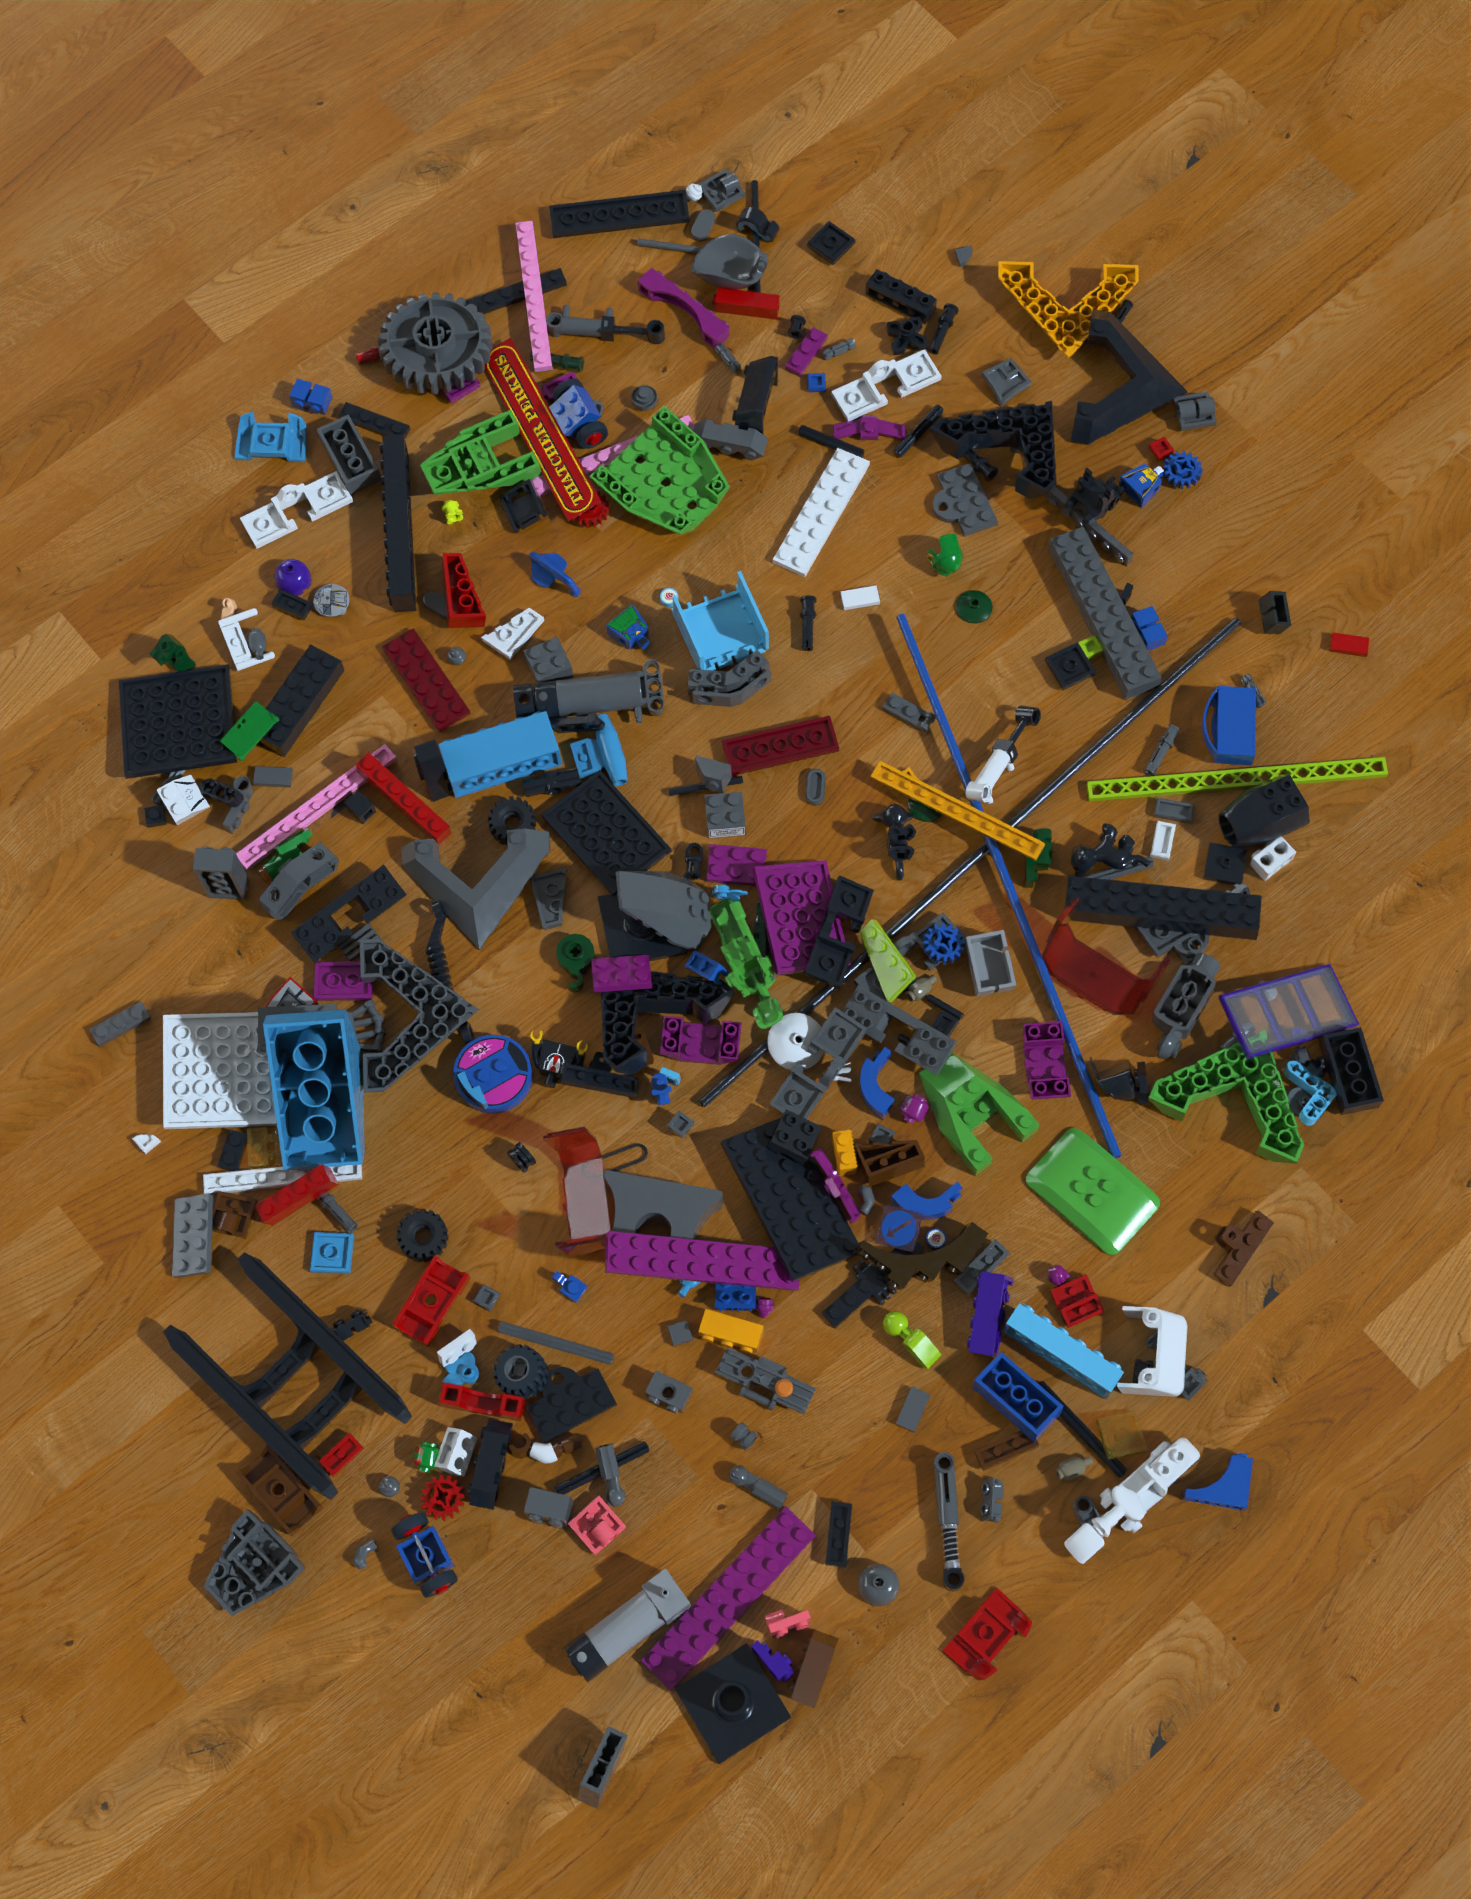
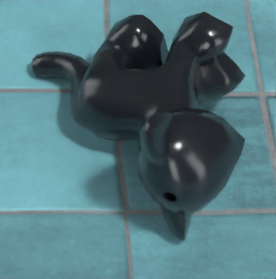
M894 803L886 806L880 813L872 815L871 818L889 828L887 831L889 835L887 852L895 860L896 879L901 881L904 877L903 860H910L914 854V848L908 845V841L915 837L917 831L912 824L903 826L914 815L907 812L901 805Z
M1106 823L1103 824L1102 833L1100 834L1102 842L1094 849L1088 845H1077L1074 847L1071 855V866L1076 871L1075 876L1082 877L1091 870L1096 862H1102L1114 870H1122L1134 862L1148 867L1150 866V861L1141 855H1132L1135 841L1129 835L1121 836L1118 841L1119 849L1113 846L1118 832L1113 825Z

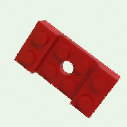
M434 1256L394 1320L393 1327L429 1347L449 1309L469 1282V1274L458 1271L437 1256ZM430 1295H434L437 1298L436 1303L433 1305L426 1304V1298Z

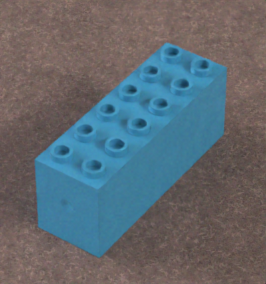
M546 711L535 712L525 718L519 717L512 722L499 723L489 729L483 728L476 733L463 734L459 738L447 739L439 744L455 798L562 766L560 750Z

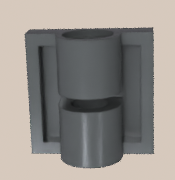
M1208 392L1178 396L1173 399L1181 431L1216 425L1215 402Z

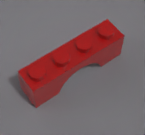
M444 1382L439 1400L440 1405L445 1408L520 1422L522 1421L526 1402L524 1397L504 1393L489 1394Z

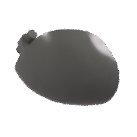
M723 235L709 241L699 250L691 265V272L709 284L731 290L744 289L755 284L761 278L768 263V255L763 253L753 242L740 235Z

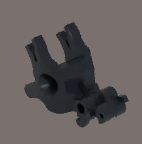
M1086 468L1083 477L1078 479L1074 493L1068 498L1064 506L1068 509L1072 506L1076 509H1082L1083 514L1086 516L1083 522L1090 525L1100 518L1103 519L1108 509L1111 511L1115 508L1127 487L1123 485L1119 488L1112 482L1115 480L1114 476H1111L1106 483L1101 479L1097 481L1092 476V471Z

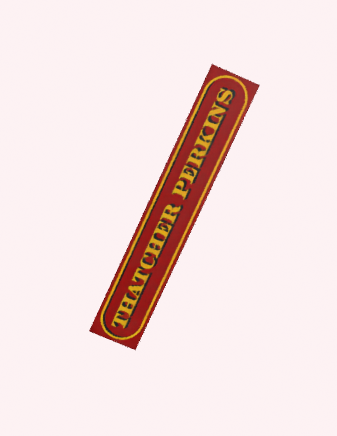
M511 337L492 348L489 363L484 364L485 369L507 410L512 411L518 422L521 436L530 452L533 451L545 480L569 522L600 503L601 500Z

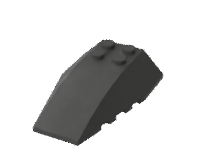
M667 871L616 872L619 909L635 920H642L644 926L655 929V933L660 937L663 935L667 937L669 943L691 951H699L711 929L707 891L693 881Z

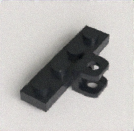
M602 1052L595 1053L589 1068L564 1063L561 1067L560 1084L636 1098L638 1095L639 1078L611 1073L612 1068L599 1060V1058H603Z

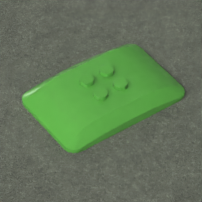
M1078 1128L1067 1130L1026 1176V1184L1030 1189L1105 1254L1111 1256L1118 1254L1160 1206L1159 1197Z

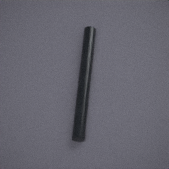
M742 776L732 777L727 786L743 783ZM703 783L671 788L669 789V795L674 796L707 789Z

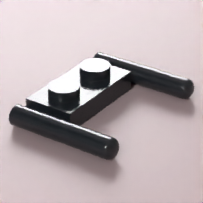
M928 994L926 1000L943 1010L931 1027L949 1037L963 1018L964 1013ZM904 1034L898 1035L900 1042L905 1045L909 1043L911 1038Z

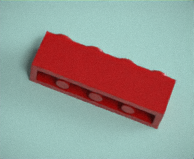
M321 1164L258 1203L255 1207L263 1223L273 1226L339 1184L331 1168Z

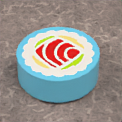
M672 588L664 589L660 594L661 603L666 607H673L672 596L676 595L679 600L677 591Z

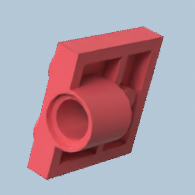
M600 1496L594 1499L568 1523L595 1556L627 1528Z
M782 1609L764 1616L771 1637L776 1636V1639L787 1636L788 1631L794 1628L796 1631L803 1630L811 1622L808 1610L785 1618Z

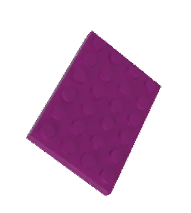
M827 861L755 866L753 874L776 975L803 973L833 891ZM837 915L829 936L845 943L840 917Z

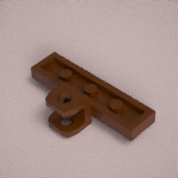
M1258 1210L1255 1211L1242 1231L1234 1225L1222 1226L1215 1236V1241L1228 1253L1213 1275L1225 1285L1231 1287L1274 1222Z

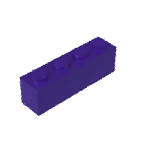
M981 1271V1276H978L976 1283L977 1288H979L978 1295L975 1296L973 1302L975 1315L971 1317L970 1321L972 1334L968 1337L967 1348H969L970 1353L997 1357L1002 1336V1330L999 1329V1326L1005 1322L1006 1314L1003 1307L1006 1303H1009L1008 1285L1012 1286V1278L1003 1274Z

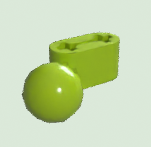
M891 1311L886 1314L883 1320V1328L886 1333L891 1336H901L904 1339L902 1343L924 1369L928 1370L942 1356L939 1350L920 1329L916 1328L912 1331L908 1327V1318L903 1313Z

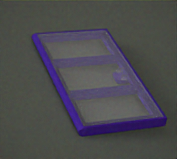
M1330 964L1219 995L1220 1003L1246 1059L1315 1040L1325 1034L1352 1029L1359 1025Z

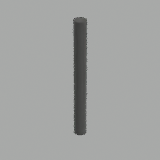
M639 238L637 241L638 246L696 254L702 248Z

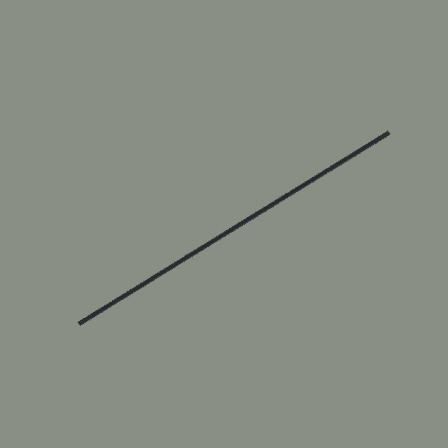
M1236 617L1231 620L1006 824L1016 828L1240 626L1241 621ZM986 842L885 932L890 940L989 852ZM867 950L848 966L842 984L870 959ZM826 985L796 1013L808 1015L837 988ZM767 1039L698 1100L704 1108L768 1051Z

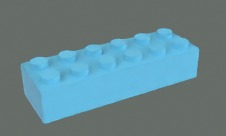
M1019 1303L1007 1321L1003 1332L1102 1398L1107 1399L1124 1373L1121 1370V1366L1113 1361L1108 1362L1103 1358V1354L1097 1350L1091 1351L1082 1340L1078 1338L1073 1339L1065 1329L1061 1327L1056 1328L1047 1317H1039L1030 1306Z

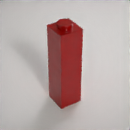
M718 287L717 294L713 295L712 304L715 305V312L777 320L780 308V295Z

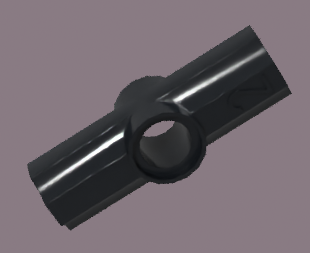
M577 768L563 772L548 771L543 773L541 777L523 780L526 797L543 793L554 795L561 792L562 789L581 785Z

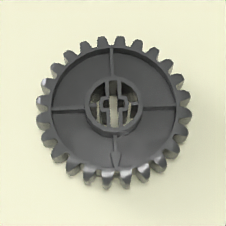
M434 292L431 298H428L426 294H420L418 301H415L414 298L406 299L407 306L398 304L395 306L396 313L391 312L387 314V322L381 324V334L378 336L380 359L384 363L386 372L392 374L393 379L397 383L404 381V387L407 389L417 386L418 393H424L426 389H430L431 394H438L439 389L443 388L445 393H450L452 391L451 387L454 385L458 389L464 388L465 380L474 382L476 380L475 373H483L485 370L484 364L489 363L490 352L492 351L490 326L486 323L483 313L477 312V307L474 304L466 306V299L462 297L454 301L453 294L449 293L444 298H440L439 292ZM438 340V346H433L432 341Z

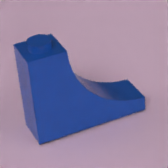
M1235 1453V1455L1229 1458L1227 1468L1217 1482L1201 1489H1185L1182 1500L1241 1511L1246 1510L1253 1458H1247V1454Z

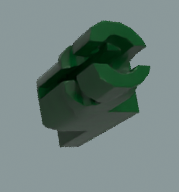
M1040 828L1034 830L1033 837L1044 842L1045 846L1036 861L1025 856V888H1033L1034 881L1038 879V871L1048 870L1052 863L1051 829Z

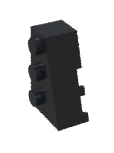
M436 740L414 746L416 754H413L417 771L421 781L425 780L432 801L454 795Z

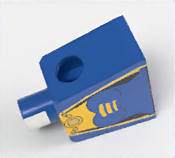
M1142 464L1121 475L1119 486L1125 485L1127 488L1124 491L1140 508H1143L1159 491L1162 483L1160 477L1164 475V471L1160 466L1152 470L1147 464Z

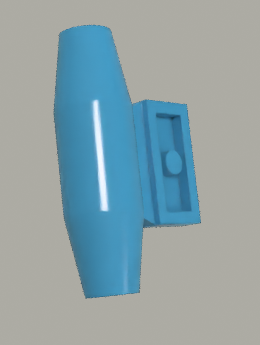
M607 714L597 715L598 718L605 722V727L600 731H595L596 740L586 738L570 744L581 779L590 777L605 767L614 786L624 785L628 782L627 768L618 734Z

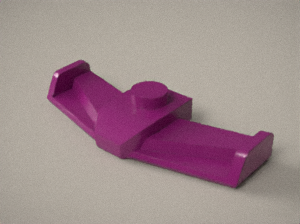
M865 415L858 420L834 424V438L840 439L860 434V440H878L879 434L903 441L905 438V424L880 420L876 416Z
M821 1148L816 1149L810 1153V1157L815 1156L828 1176L824 1187L829 1195L833 1194L834 1198L840 1196L851 1216L849 1222L853 1223L859 1219L860 1212Z

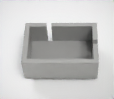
M1004 930L966 937L964 946L976 997L991 995L995 990L997 993L1014 990L1016 981L1009 950H1006L1008 946Z

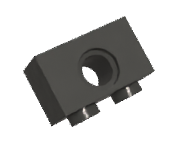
M655 1371L645 1391V1395L648 1397L647 1400L656 1405L659 1403L666 1405L668 1411L677 1414V1412L683 1413L692 1395L693 1388ZM671 1389L674 1394L671 1398H665L662 1395L663 1392Z

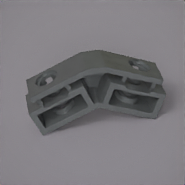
M756 650L728 672L690 669L688 694L693 696V704L726 707L742 704L771 682L769 662ZM735 689L738 690L737 692H733V693H730V694H726V692H728V691L735 690Z
M321 842L295 859H288L278 869L280 873L259 898L262 901L260 905L275 919L284 920L308 889L337 870L339 859Z

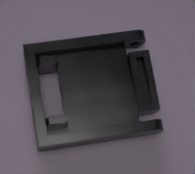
M530 479L499 496L515 533L520 532L519 526L523 530L541 520L540 514L543 517L547 516L537 490ZM523 491L527 493L514 502L511 499Z

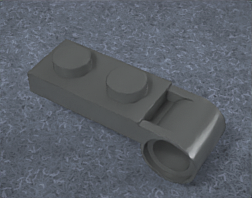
M245 776L237 777L233 783L234 788L243 794L244 799L239 806L231 807L222 824L226 832L231 834L234 833L235 829L239 828L241 818L248 811L249 801L254 793L250 780ZM242 786H247V788L240 790Z

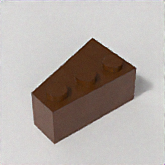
M917 1140L892 1141V1143L879 1144V1142H873V1144L868 1145L854 1144L856 1157L869 1187L925 1167V1157Z
M815 1630L811 1640L806 1639L803 1651L806 1652L804 1660H799L796 1671L799 1672L797 1680H792L789 1689L792 1692V1700L815 1708L839 1638Z

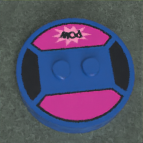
M486 1035L474 1039L461 1050L454 1064L453 1077L457 1091L467 1105L483 1113L495 1114L508 1111L522 1102L530 1090L533 1073L529 1057L519 1043L502 1035ZM465 1072L471 1088L480 1086L489 1108H482L470 1098L462 1087L457 1074Z

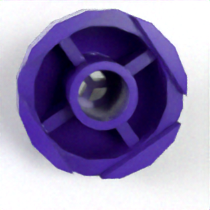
M288 559L281 562L274 574L277 588L295 596L303 594V591L310 587L312 581L311 573L307 566L296 559Z

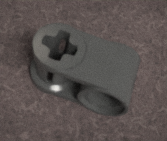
M1086 1495L1079 1496L1072 1503V1509L1080 1526L1084 1523L1091 1525L1093 1524V1518L1101 1517L1092 1499ZM1080 1500L1087 1503L1088 1508L1086 1511H1081L1078 1508Z

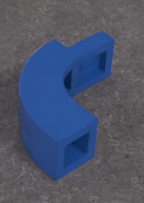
M886 1047L882 1051L878 1050L872 1060L869 1058L865 1060L860 1074V1093L868 1109L882 1120L894 1105L895 1100L886 1094L877 1083V1075L891 1057V1051Z
M956 1182L939 1197L926 1199L918 1196L905 1184L891 1196V1202L898 1210L908 1212L914 1219L934 1220L952 1211L953 1205L950 1202L954 1203L961 1197L962 1186Z

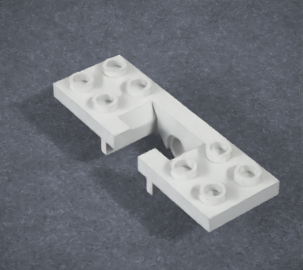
M924 349L897 362L894 359L891 361L880 360L867 372L863 373L862 378L831 391V396L847 422L888 404L885 395H880L874 384L897 375L903 384L897 389L901 398L940 381L941 374L926 350Z
M337 471L306 486L303 483L300 485H286L280 489L275 497L271 498L272 503L241 517L240 520L256 549L298 529L293 519L287 520L282 510L306 498L313 508L307 511L312 522L352 503L353 499Z

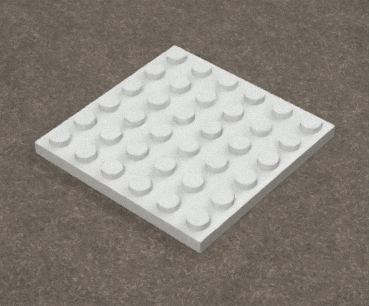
M258 1012L163 1015L164 1129L277 1126L267 1052H261L258 1046Z

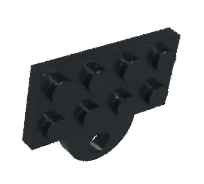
M559 1367L551 1370L548 1376H545L548 1381L546 1384H542L544 1397L526 1406L544 1444L617 1406V1403L599 1369L580 1378L574 1370ZM561 1374L564 1377L561 1384H554L552 1382L554 1375Z

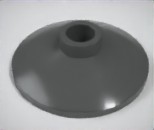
M1301 1087L1292 1089L1288 1094V1103L1291 1111L1299 1117L1300 1112L1312 1098V1095ZM1313 1102L1315 1106L1322 1108L1318 1102ZM1311 1111L1308 1113L1309 1117L1313 1115Z

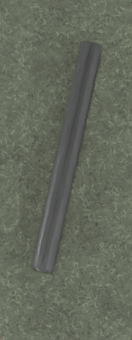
M503 1321L498 1326V1332L609 1365L614 1360V1354Z

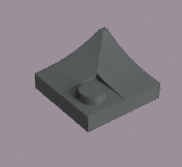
M1012 358L982 372V378L992 390L1000 406H1003L1015 395L1031 386V380Z

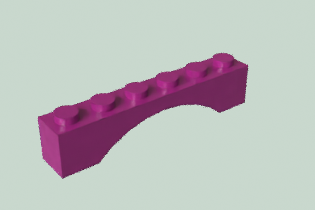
M651 268L638 280V291L651 301L671 303L691 315L699 326L702 340L712 348L716 349L715 347L718 344L723 343L729 337V325L724 320H720L711 310L708 311L699 301L692 299L686 291L679 289L673 281L667 280L661 272Z

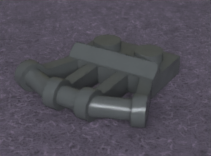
M369 1000L357 1010L347 1013L358 1041L376 1037L374 1045L359 1043L361 1051L382 1053V1042L386 1034V1030L382 1025L384 1020L383 1016L375 1008L374 1001ZM367 1011H369V1013L372 1016V1018L363 1019L359 1021L354 1020ZM375 1024V1030L357 1034L356 1028Z

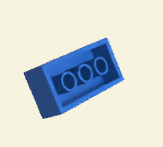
M1002 1352L974 1380L972 1387L1033 1442L1059 1417L1064 1407Z

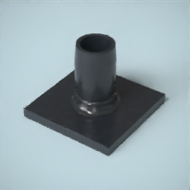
M618 893L615 895L598 896L610 957L649 955V961H655L687 954V949L669 943L667 937L664 935L660 937L655 933V929L644 926L642 920H635L619 909Z
M747 1643L675 1688L719 1764L792 1718Z

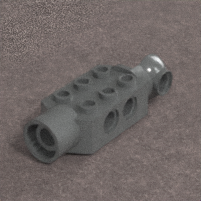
M1197 953L1190 965L1180 966L1153 1012L1152 1022L1162 1032L1166 1033L1162 1036L1156 1048L1159 1051L1158 1059L1175 1058L1182 1046L1180 1039H1187L1214 993L1216 985L1214 977L1221 966L1216 959L1208 954Z

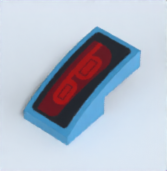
M465 1072L457 1074L462 1087L470 1098L482 1108H489L480 1086L471 1088Z

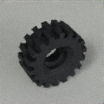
M509 796V800H506L505 797L501 798L502 802H495V808L492 806L490 808L491 813H488L490 832L496 841L499 840V843L502 845L504 842L507 845V830L525 828L535 830L536 819L531 805H528L526 800L522 802L520 797H517L516 800H514L513 796ZM509 817H517L520 820L519 825L514 828H508L505 825V821Z
M417 1209L413 1210L411 1215L407 1213L405 1215L406 1219H401V1225L397 1227L398 1234H396L398 1244L403 1253L410 1259L414 1258L417 1262H420V1260L428 1262L429 1258L433 1259L437 1254L441 1255L443 1253L442 1249L447 1247L446 1241L449 1238L447 1227L441 1217L432 1210L427 1212L426 1209H421L420 1212ZM427 1229L430 1232V1239L426 1243L416 1241L415 1234L418 1230Z

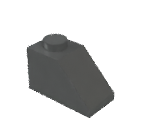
M696 755V771L705 788L723 793L732 778L731 765Z

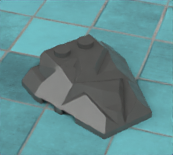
M248 1509L233 1524L227 1543H224L221 1549L223 1551L218 1562H215L204 1585V1588L231 1616L242 1612L262 1599L290 1585L305 1569L295 1550L267 1522H263Z

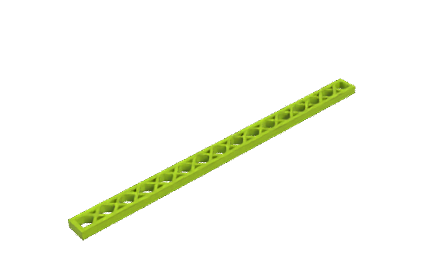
M1385 757L1088 781L1086 786L1088 800L1091 802L1249 789L1266 782L1259 777L1263 773H1266L1271 777L1270 779H1273L1280 772H1285L1291 776L1297 785L1387 777L1388 770ZM1373 764H1381L1382 771L1376 772L1371 766ZM1359 766L1364 770L1362 773H1357L1352 768ZM1336 767H1340L1345 772L1339 775L1333 770ZM1322 769L1326 774L1325 776H1320L1315 771ZM1299 770H1303L1308 775L1302 778L1296 773ZM1243 775H1248L1250 778H1252V780L1250 782H1245L1241 779V777ZM1228 776L1234 781L1231 784H1227L1222 779ZM1206 778H1210L1213 781H1215V783L1213 785H1207L1203 781ZM1191 779L1196 785L1189 787L1185 782ZM1168 781H1173L1177 786L1176 788H1170L1166 784ZM1149 783H1155L1159 787L1157 790H1152L1148 785ZM1131 784H1136L1140 789L1134 792L1129 787ZM1112 786H1118L1122 790L1119 793H1114L1110 789ZM1099 787L1103 792L1093 795L1092 788Z

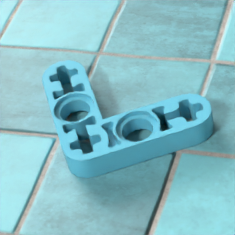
M1289 1061L1283 1070L1284 1075L1312 1095V1098L1299 1114V1119L1303 1124L1312 1126L1335 1098V1089L1323 1079L1312 1075L1302 1064L1297 1061ZM1306 1079L1311 1080L1314 1085L1308 1084ZM1324 1093L1328 1094L1326 1098L1322 1096ZM1313 1102H1318L1322 1108L1315 1106ZM1310 1111L1313 1113L1311 1117L1308 1116Z

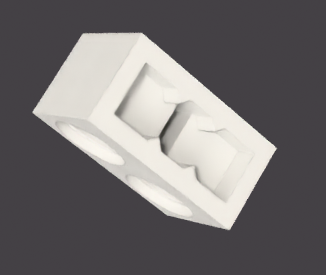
M1283 837L1268 842L1265 845L1266 848L1262 851L1260 849L1251 856L1250 866L1264 881L1293 860L1296 851ZM1275 849L1281 850L1283 854L1276 853ZM1261 860L1267 861L1269 865L1262 864Z
M448 1427L434 1467L451 1475L464 1477L478 1437L462 1429Z

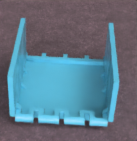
M741 571L737 572L738 584L735 585L736 591L726 594L724 589L720 590L721 596L711 600L704 596V602L692 606L688 602L686 603L687 609L682 610L676 595L672 596V614L698 670L716 671L715 665L722 669L732 665L733 658L738 663L750 655L749 652L753 653L758 650L762 654L766 652L765 650L769 649V631Z

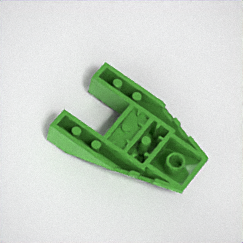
M511 410L460 431V434L452 441L449 440L443 449L438 453L436 451L420 464L434 495L518 485L528 479L531 480L542 475L540 464L533 451L500 465L491 447L520 435L518 422Z
M954 1053L950 1054L938 1076L926 1069L919 1073L939 1131L975 1176L988 1168L993 1160L971 1132L998 1112L1021 1142H1024L1038 1131L1040 1124L1001 1084Z

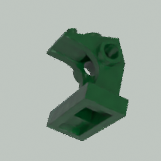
M171 634L162 635L157 645L149 653L160 666L167 662L177 672L192 670L196 667L195 662L189 657L185 647ZM171 658H176L175 663L171 660Z

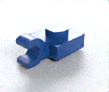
M556 1270L552 1276V1280L562 1286L560 1293L575 1303L578 1302L588 1288L586 1284L572 1274L567 1279Z

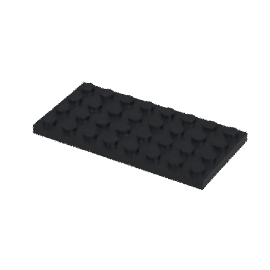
M778 1118L722 1140L720 1144L791 1282H795L858 1255L859 1251L855 1249L858 1241L833 1194L829 1195L824 1187L826 1184L825 1179L814 1158L810 1157V1153L802 1165L790 1156L768 1148L781 1119Z

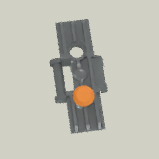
M727 1347L715 1372L743 1386L739 1396H746L769 1407L771 1411H773L778 1402L804 1415L816 1388L786 1374L788 1368L763 1356L760 1357L759 1361L754 1360ZM744 1367L752 1368L753 1374L750 1377H744L741 1374V1370ZM749 1384H758L769 1389L774 1394L772 1400L748 1389Z

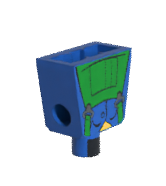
M633 604L606 625L607 634L627 649H632L635 645H638L644 650L650 644V641L646 638L649 634L648 626Z

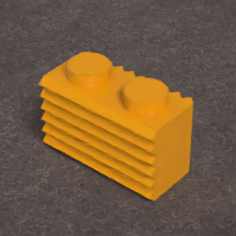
M851 1130L832 1133V1143L839 1176L857 1173L858 1165Z

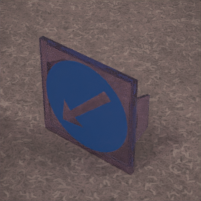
M885 1205L875 1243L914 1252L923 1213Z

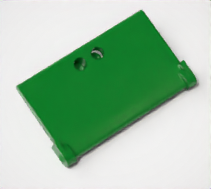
M255 701L220 742L231 750L238 760L243 762L247 754L279 719Z

